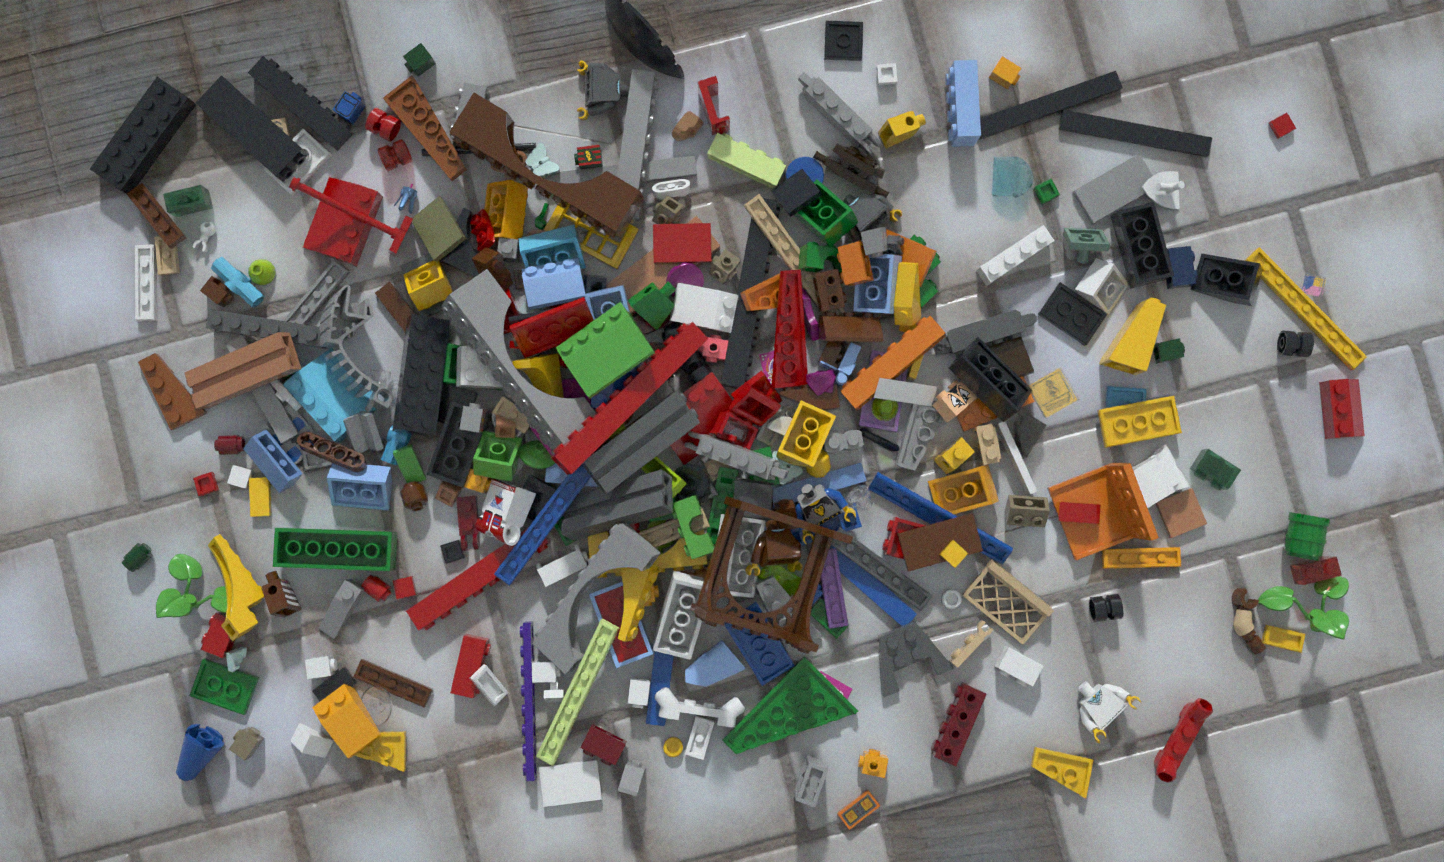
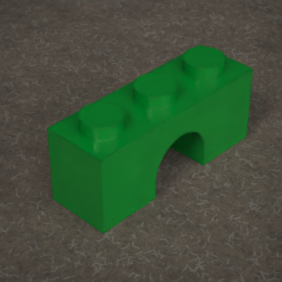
M807 242L806 245L800 247L799 269L801 271L817 273L824 269V262L828 260L832 263L834 270L838 269V273H841L842 267L837 257L839 253L838 248L835 245L829 248L827 245L820 246L817 242Z

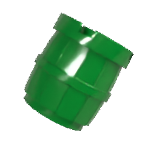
M1289 512L1288 520L1290 521L1285 533L1284 550L1286 555L1319 561V557H1322L1327 542V527L1330 525V519Z

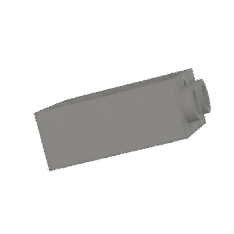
M806 755L794 789L796 801L815 808L828 772L825 761Z

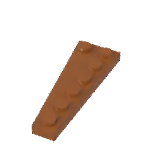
M412 75L383 97L388 106L451 181H454L467 170Z

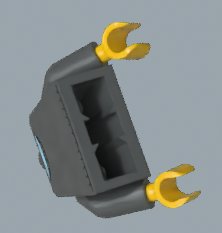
M584 61L578 63L580 67H584L581 70L577 69L580 75H585V107H588L587 110L583 107L577 109V112H585L582 117H578L580 120L584 121L589 115H599L612 109L620 100V96L628 97L629 85L620 84V75L615 73L605 63H589L588 65Z
M861 193L855 198L849 194L843 200L853 210L859 222L847 232L853 243L862 242L861 232L878 228L888 217L892 222H897L898 220L894 217V213L899 217L902 216V211L899 209L894 210V206L881 195Z

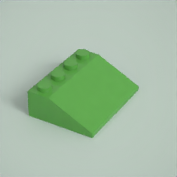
M621 302L556 347L564 363L589 399L655 353L637 323Z

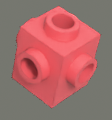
M711 334L710 337H707L708 340L700 347L699 352L703 353L702 357L706 358V362L717 363V360L725 362L728 340H722L721 336ZM716 347L717 350L711 351L710 348Z

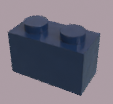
M1191 246L1168 248L1167 251L1174 276L1166 280L1167 289L1190 287L1196 284L1197 271L1194 270L1193 264L1195 254L1191 250Z

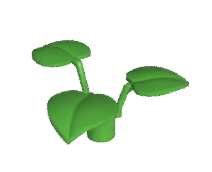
M176 554L169 562L168 570L171 576L177 580L183 581L187 579L185 592L181 595L174 588L163 590L156 602V617L188 616L194 608H199L201 604L209 599H212V608L226 613L227 594L225 586L216 588L214 595H209L197 602L193 594H188L191 579H199L201 577L202 567L193 557L185 554Z
M1325 576L1315 582V592L1323 595L1321 609H1313L1309 614H1307L1297 598L1293 597L1294 592L1288 587H1272L1263 592L1258 599V604L1273 611H1286L1295 602L1303 613L1305 620H1309L1312 631L1323 632L1342 640L1345 639L1349 626L1348 615L1339 610H1329L1326 613L1324 610L1327 597L1338 600L1347 594L1349 582L1345 577Z

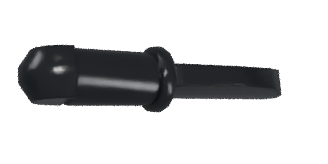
M866 428L859 430L862 432V437L873 441L889 451L897 452L900 449L897 444L879 437V435L868 431Z

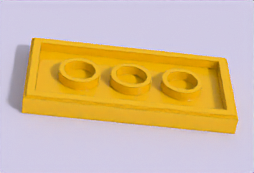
M1174 396L1097 410L1105 448L1182 433Z

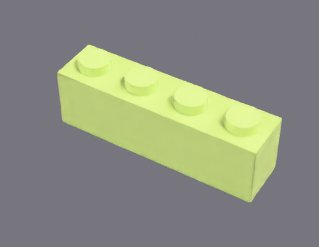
M717 133L707 153L708 159L772 189L778 186L786 170V165H784L782 160L767 157V154L757 149L755 151L750 149L748 144L741 141L738 143L725 133H722V135Z

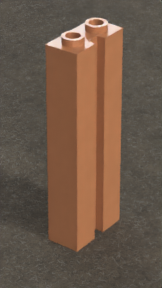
M696 216L688 223H702V221ZM711 234L712 256L720 250V244ZM652 249L606 284V287L612 288L624 285L627 300H629L650 283H655L661 289L666 284L667 275L670 270L675 266L681 265V263L654 264ZM693 263V264L698 267V266H699L700 264H702V263ZM629 304L631 316H634L637 312Z
M277 332L184 373L187 385L193 388L194 393L191 395L195 408L208 409L301 370V366L290 333Z

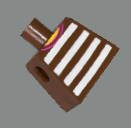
M277 571L267 573L265 576L268 584L262 586V591L270 615L285 618L302 610L289 581L280 579Z

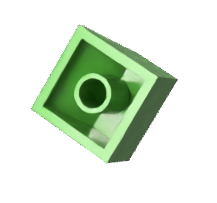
M484 431L473 458L474 475L512 482L518 465L522 438L495 437L494 432Z

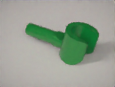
M544 203L540 215L535 219V227L543 230L547 225V221L543 219L549 206L547 203Z

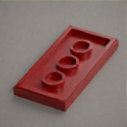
M582 297L509 325L524 358L562 344L594 321L585 298Z

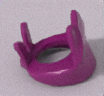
M834 369L819 370L806 374V382L816 395L819 396L824 392H833L836 377Z

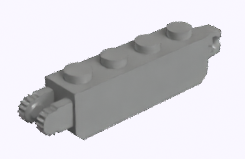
M805 72L799 76L798 81L804 86L802 90L806 100L854 147H860L865 153L871 155L873 153L872 148L864 141L868 138L875 146L879 147L881 145V141L872 133L873 129L819 77L811 79Z
M689 431V436L700 439L698 446L691 442H686L685 447L696 451L697 454L767 480H775L776 476L782 479L787 478L789 471L779 468L780 463L776 459L711 435Z

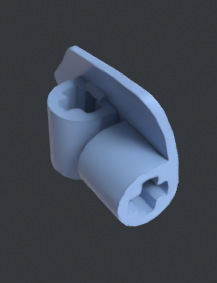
M720 640L708 652H704L685 669V682L707 687L745 670V667L726 643Z

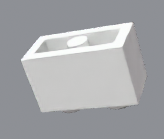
M1007 646L1004 647L995 664V667L999 668L998 673L1008 678L1010 675L1016 677L1015 682L1024 687L1027 684L1034 686L1044 667Z

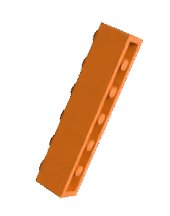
M931 316L927 319L925 317L920 319L914 330L906 331L901 336V341L897 344L896 342L892 343L886 349L887 352L883 356L878 355L872 360L873 364L869 368L864 367L857 373L858 377L853 381L849 380L842 386L841 393L856 411L874 397L879 378L895 380L946 337L945 331Z

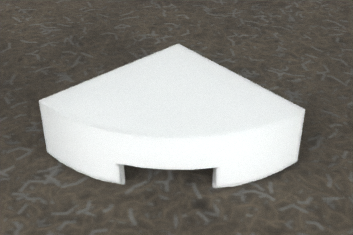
M786 416L778 417L772 420L766 428L785 436L792 418Z

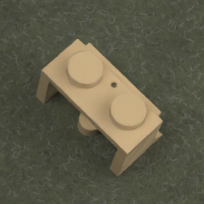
M993 424L972 428V432H977L978 449H980L982 462H979V466L1001 462L1000 459L1002 458L995 426L993 427Z

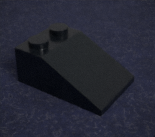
M1201 253L1196 270L1197 281L1196 284L1192 285L1191 290L1228 302L1252 306L1263 270L1260 263Z

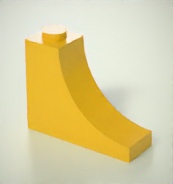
M558 353L541 354L512 361L516 369L522 370L527 374L536 389L551 396L564 398Z

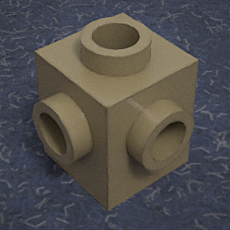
M667 196L661 203L658 202L653 209L655 214L652 221L656 224H678L681 219L679 214L683 205Z
M725 249L719 257L716 255L712 262H710L709 265L712 267L709 274L715 280L724 284L728 279L732 280L738 272L736 268L741 260Z

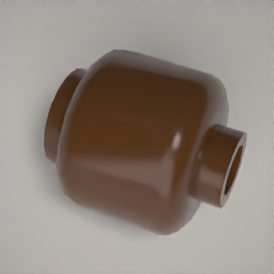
M417 481L406 483L400 491L403 506L406 509H412L413 512L422 510L423 506L428 502L425 486Z

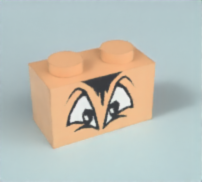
M955 380L948 386L950 390L948 392L943 390L936 396L937 401L932 405L946 422L956 417L977 398L962 381L958 382Z

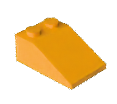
M988 464L928 481L934 504L952 514L999 502Z
M343 684L312 707L322 726L349 759L381 736L380 731L354 687Z

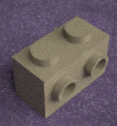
M1008 495L1004 511L1006 525L1045 528L1050 512L1048 498Z

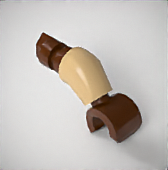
M1237 588L1232 594L1233 604L1239 608L1236 610L1233 626L1237 635L1246 640L1245 643L1256 655L1266 649L1260 637L1255 635L1256 631L1254 630L1252 612L1250 611V609L1258 605L1259 600L1248 599L1246 603L1244 597L1248 593L1247 589Z

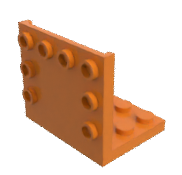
M1109 463L1047 488L1058 518L1060 502L1101 505L1100 524L1060 521L1074 560H1079L1133 538L1149 541L1159 538L1131 463Z

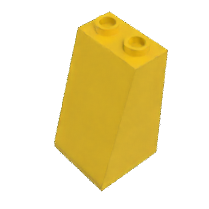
M1149 298L1137 304L1100 359L1099 364L1132 375L1146 372L1166 304L1161 303V300L1156 298Z

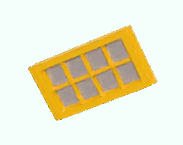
M557 205L544 230L550 231L575 225L582 251L618 269L639 229L629 224L621 239L617 236L612 238L604 233V230L601 229L602 227L599 226L597 229L591 226L585 217L580 219L573 215L568 207L563 209Z

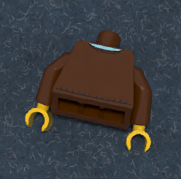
M776 520L765 522L767 530L760 534L756 540L751 557L752 564L746 567V574L750 576L752 569H754L753 575L758 576L760 574V568L757 567L758 564L761 567L788 564L787 568L790 572L802 570L803 565L799 562L802 557L801 543L792 535L791 530L788 528L778 529Z

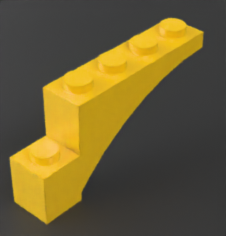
M219 534L210 541L208 547L219 564L227 594L226 618L221 626L230 639L234 641L251 631L258 624L255 614L249 609L259 604L263 600L264 594L262 587L257 585L252 578L251 572L246 570L241 563L240 557L232 551L228 541Z
M652 564L649 569L640 571L638 568H620L624 590V612L618 636L619 640L624 642L633 641L637 636L639 621L644 616L645 604L651 596L650 589L658 576V566Z

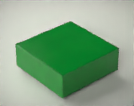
M1052 178L1033 188L1042 205L1060 196Z

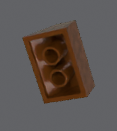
M825 312L824 315H819V339L825 341L883 342L880 317H875L874 313H862V316H855L854 312H843V316H836V312Z

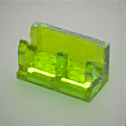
M779 565L762 567L757 578L763 580L773 575L788 595L794 596L801 580L800 577Z

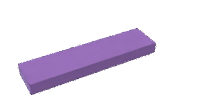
M836 548L829 549L821 574V583L830 629L848 626V619Z

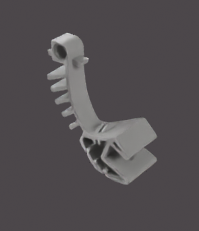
M344 285L328 301L321 315V325L319 326L321 334L320 346L333 348L334 350L325 356L326 361L335 357L339 361V363L331 368L332 372L341 366L347 371L337 379L339 382H342L350 375L355 379L345 388L348 392L360 383L363 387L354 397L360 398L370 390L373 391L365 410L369 412L374 407L383 412L388 409L393 399L391 391L384 387L387 380L382 379L377 383L362 373L349 359L342 346V341H347L350 337H353L359 327L374 317L373 310L368 298L359 305L349 303L351 287ZM378 394L383 396L384 403L378 399Z

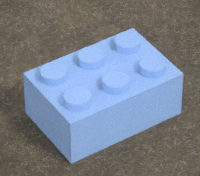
M870 254L869 259L874 281L855 285L853 311L894 314L898 263L902 262V256L883 254V256L872 258Z

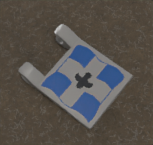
M289 403L285 405L284 409L293 417L292 421L299 434L311 432L318 435L298 410L295 411ZM265 422L260 425V429L262 431L267 430L295 465L303 460V450H301L297 443L298 436L281 444L270 423ZM309 439L308 441H305V440L303 441L304 444H305L306 442L311 443L310 439Z

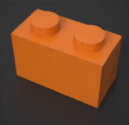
M858 241L838 247L839 253L837 257L842 267L841 278L845 285L855 286L874 281L869 255H865L863 242Z

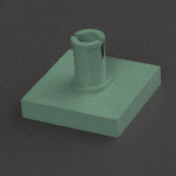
M1064 228L1063 236L1070 250H1078L1077 262L1088 263L1090 251H1109L1110 243L1103 230Z

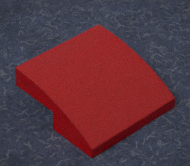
M762 371L746 382L775 399L778 403L782 402L775 388L771 387V383ZM742 386L731 393L733 398L736 397ZM749 397L740 407L760 417L766 405Z

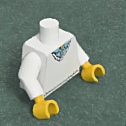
M1085 681L1078 688L1084 695L1079 701L1082 723L1091 734H1094L1095 741L1099 744L1100 740L1097 736L1103 735L1107 739L1103 729L1128 706L1126 702L1134 710H1137V708L1132 705L1133 701L1137 700L1142 703L1138 697H1131V694L1121 687L1111 684H1097L1092 688Z

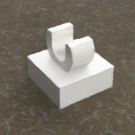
M558 681L550 682V690H544V700L546 703L562 702L565 696L564 690H560Z

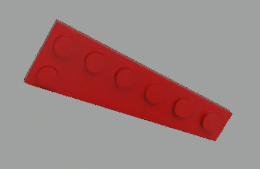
M801 269L780 271L772 388L808 384L806 382L808 369Z

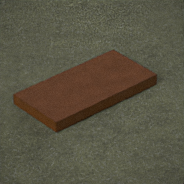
M973 513L897 533L908 572L945 562L946 560L939 554L952 540L968 553L967 555L983 551Z

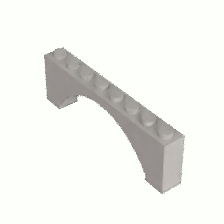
M626 522L619 525L616 524L611 528L608 539L601 542L598 547L600 550L588 560L589 565L578 574L577 582L567 589L566 597L557 603L556 611L545 620L546 625L535 634L536 639L532 644L565 675L574 671L584 656L578 640L577 618L581 600L591 583L610 569L625 567L638 568L640 571L649 569L661 554Z

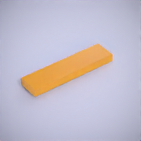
M1180 547L1102 550L1103 569L1181 567Z

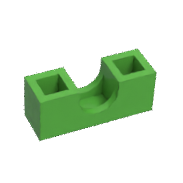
M694 495L674 502L672 514L674 519L679 521L680 526L677 528L680 537L685 538L687 545H684L687 557L691 556V559H696L713 553L714 545L710 533L696 535L691 529L693 519L703 515L697 496Z

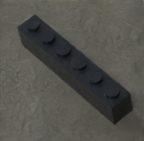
M262 56L249 70L248 74L338 151L353 135L348 130L350 126L342 119L340 121L334 118L336 114L328 107L326 109L321 107L320 104L322 102L314 95L310 97L306 94L308 90L300 83L296 85L292 81L294 78L287 71L282 73L278 69L280 66L272 58L268 61Z

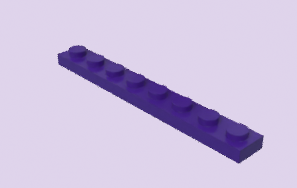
M533 621L523 622V626H520V638H523L520 656L524 657V665H521V677H524V685H521V696L525 697V704L521 708L522 716H525V724H522V736H525L526 742L522 746V754L526 756V764H523V776H526V781H535L537 778L535 683H532L534 629Z

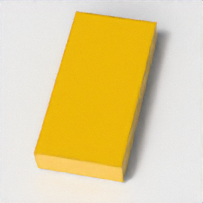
M266 477L249 478L250 517L272 516L270 481Z
M1265 624L1262 643L1302 653L1305 634Z

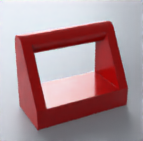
M745 382L730 404L729 409L761 427L778 412L781 405L775 399ZM752 397L766 405V408L761 416L757 417L740 407V405L746 399Z

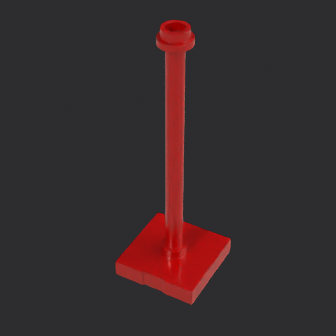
M293 177L289 185L292 191L295 192L297 189L391 235L390 238L394 240L388 253L396 256L413 218L405 216L400 228L395 227L394 229L301 183L300 178Z

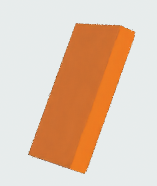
M886 229V234H887V236H888V235H894V236L899 235V234H897V233H895V232H892V231ZM899 235L901 238H904V245L900 246L903 255L898 256H902V262L918 263L919 286L921 287L937 251Z

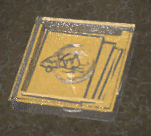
M1061 367L1028 385L1033 390L1031 392L1032 397L1045 419L1080 400Z

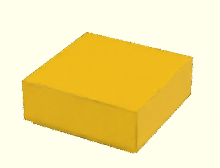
M952 540L939 555L953 568H956L968 553Z

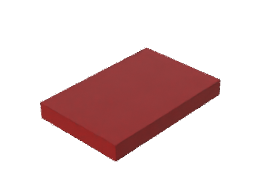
M711 223L653 224L654 264L712 262Z

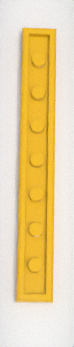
M1260 247L1244 260L1260 263L1263 270L1261 279L1350 370H1354L1367 358L1347 335Z

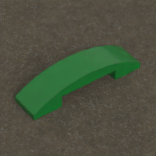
M719 466L716 489L719 495L713 498L709 518L710 527L707 528V533H710L713 544H716L721 514L725 515L728 506L724 504L726 496L733 498L734 484L738 475V470Z

